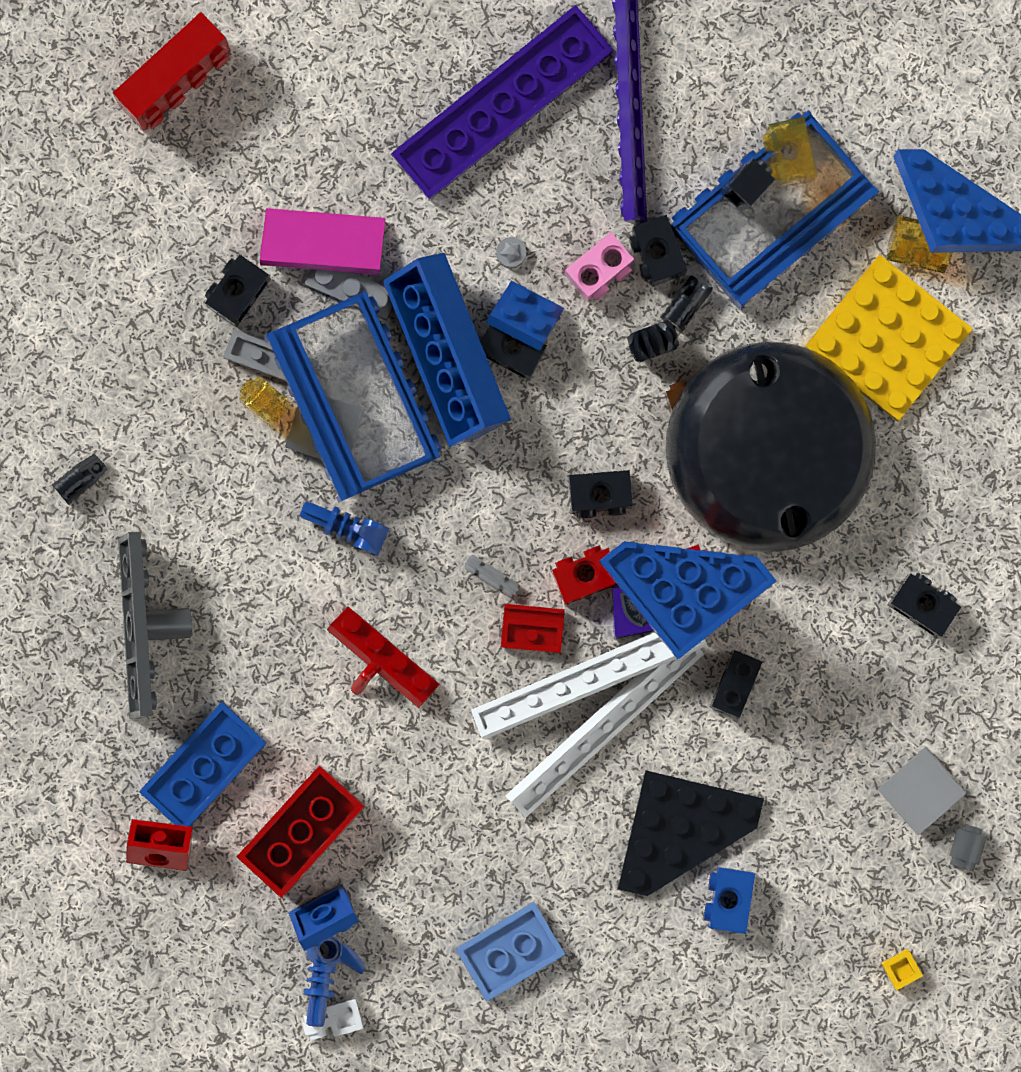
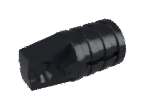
M92 454L73 466L70 471H67L64 476H61L51 485L66 503L70 505L81 494L85 493L88 488L90 489L108 469L96 454Z

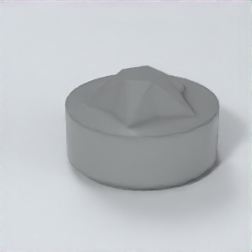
M515 237L503 239L496 249L497 260L506 268L520 266L526 257L525 245Z

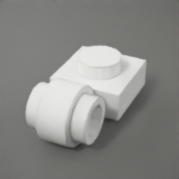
M356 998L326 1006L328 1017H325L323 1027L308 1026L306 1024L307 1015L303 1016L304 1022H302L304 1033L309 1036V1040L327 1036L326 1030L329 1027L332 1028L334 1037L364 1029Z

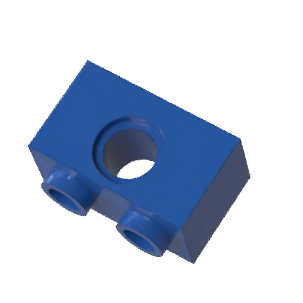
M717 867L716 873H710L708 890L713 891L711 903L706 902L703 917L704 921H709V928L746 934L755 879L754 872ZM726 891L734 892L737 898L735 905L731 908H724L720 902L721 895Z

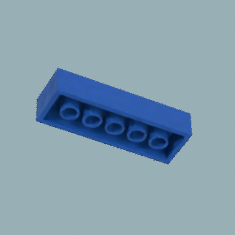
M445 253L417 258L383 280L449 447L476 440L511 421Z

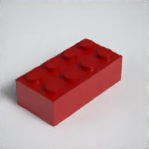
M200 12L112 94L122 110L143 132L148 127L152 130L163 121L164 117L162 115L170 107L176 109L186 99L184 94L192 87L197 89L205 83L208 78L206 74L214 67L219 69L229 60L228 54L231 51L227 39Z
M319 765L236 857L280 898H284L366 806L324 767Z

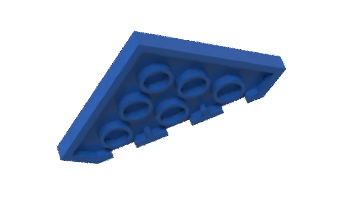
M897 150L893 157L931 253L1021 251V214L926 150Z
M624 541L599 561L677 660L777 582L757 556Z

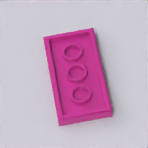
M266 208L260 265L380 275L385 218Z

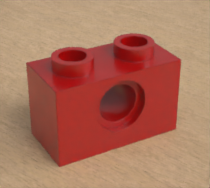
M599 545L584 551L585 557L574 561L571 556L555 563L557 568L552 569L551 572L564 605L617 585L599 562L610 553L609 548L602 550ZM581 566L590 567L594 572V578L589 582L579 580L577 577L578 568Z
M131 819L126 863L187 871L193 827Z

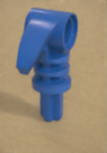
M309 501L304 503L300 517L324 527L323 534L329 536L334 531L337 533L336 538L341 539L342 535L346 536L345 541L351 543L352 539L355 540L353 547L366 550L374 556L379 555L390 528L367 518H364L363 523H359L361 518L355 516L354 520L350 519L351 514L347 512L342 516L340 515V508L336 506L330 511Z
M334 936L324 941L329 949L326 958H323L320 954V945L306 950L308 959L313 963V967H308V971L312 972V977L306 980L311 983V986L304 989L303 995L309 996L306 1019L308 1026H324L327 998H334V992L329 990V985L334 984V980L330 979V974H335L337 963L341 962L359 974H363L366 969L359 956Z

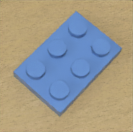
M534 901L455 948L486 1002L565 955Z

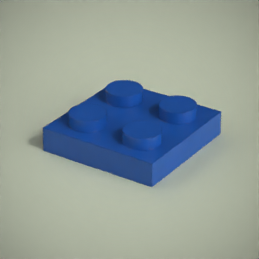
M511 280L486 323L540 351L559 320L564 307Z
M343 884L288 912L298 941L304 951L321 945L326 939L339 932L349 930L354 924L359 922Z

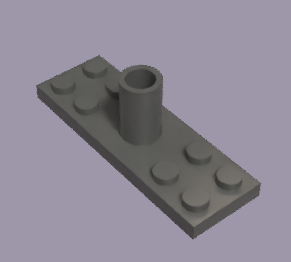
M128 532L118 538L129 719H140L153 716L152 710H156L157 707L155 691L151 692L150 679L155 677L154 662L149 661L148 641L191 638L192 616L189 608L146 610L145 588L149 586V575L147 569L143 570V557L147 555V544L145 539H141V532Z

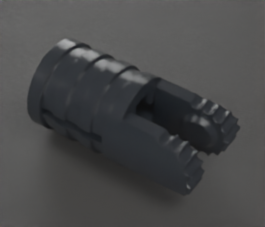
M692 275L681 287L675 299L666 308V311L660 316L663 321L671 322L674 329L681 333L713 290V287L704 284L692 299L689 298L698 284V279Z

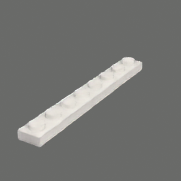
M652 633L474 708L471 711L480 736L485 740L673 661L676 658L656 633ZM702 640L685 655L708 646L706 640Z
M699 649L682 656L678 660L675 659L635 676L516 785L506 797L526 818L702 657L704 653Z

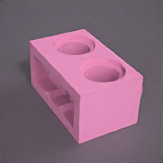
M610 232L565 269L564 275L587 302L591 298L597 301L610 290L607 286L615 279L619 282L622 281L633 271L630 266L633 265L634 258L614 234ZM610 253L617 254L621 259V263L618 266L611 267L605 263V256ZM592 272L597 276L598 282L592 286L585 285L581 280L582 275Z

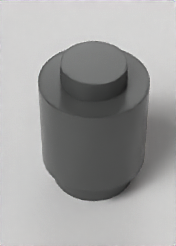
M965 824L964 829L957 828L949 854L952 857L951 865L974 871L975 865H979L987 839L986 836L981 835L983 829Z

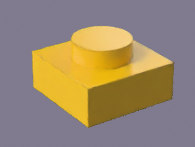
M907 948L880 963L896 991L923 977Z

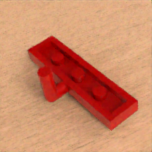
M349 606L328 627L327 631L367 664V667L351 686V691L355 695L361 694L370 680L378 673L416 707L420 708L440 685Z

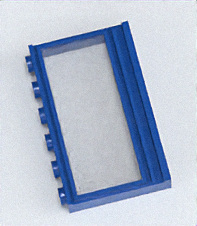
M810 110L803 115L799 112L796 113L785 123L787 128L780 134L777 131L773 132L763 141L765 147L757 153L754 150L750 151L740 160L742 166L753 158L757 162L762 160L772 169L773 173L771 175L776 179L751 207L740 212L719 192L742 167L740 166L734 172L729 169L717 180L720 184L712 191L709 188L703 190L694 199L697 203L689 210L683 207L672 217L674 221L671 224L673 233L739 310L757 293L760 294L766 289L768 284L776 277L784 274L800 257L808 254L824 237L832 234L842 222L856 214L866 202L874 199L879 192L813 117Z
M366 291L267 333L264 336L266 343H270L276 356L274 359L278 369H281L285 376L289 394L291 397H294L301 412L299 414L303 424L307 425L312 436L313 447L316 452H319L326 467L324 469L325 474L335 487L338 494L336 497L338 503L439 458L438 451L442 450L435 434L430 435L426 426L429 423V418L423 406L418 407L413 397L417 395L414 384L410 378L406 380L401 370L404 368L403 360L399 352H393L389 343L392 340L391 333L385 323L381 325L377 317V313L380 312L378 304L373 296L368 297Z

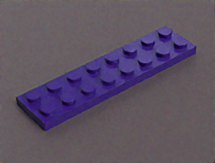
M575 5L395 149L391 156L428 201H430L613 54L614 50L577 5Z

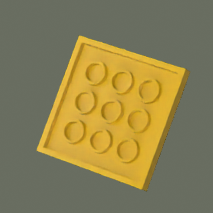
M879 254L804 347L816 351L833 361L854 381L865 397L898 422L973 328Z

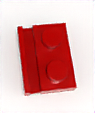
M504 604L500 648L561 654L565 609Z

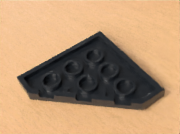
M645 770L617 889L644 896L651 895L757 829L764 798Z

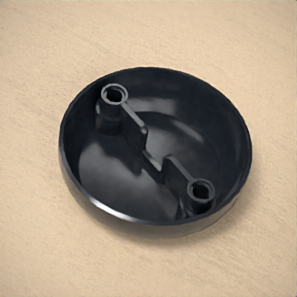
M766 341L750 343L731 349L705 364L682 389L674 404L666 434L668 471L672 485L688 513L703 528L721 540L744 549L760 552L793 550L824 538L837 529L859 505L868 488L875 463L876 438L874 424L867 403L854 381L843 369L818 352L785 342ZM753 362L757 381L753 380L750 375V368L753 366ZM784 513L788 531L781 526V516Z

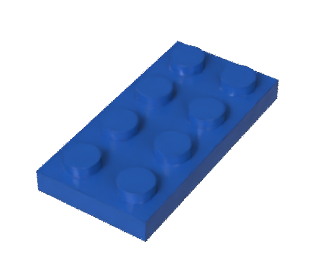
M221 702L141 788L139 793L173 824L191 826L261 751L267 742L224 702Z

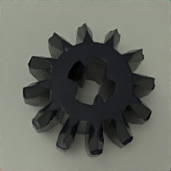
M669 321L660 322L631 333L627 338L630 353L637 362H643L671 352L679 346L678 334Z

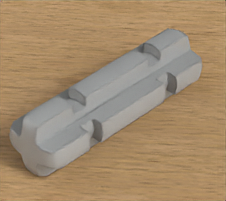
M471 555L465 563L464 568L473 575L475 573L478 574V578L497 590L501 589L502 593L509 598H513L518 592L520 585L512 579H506V575L486 563L484 565L482 560L475 555Z

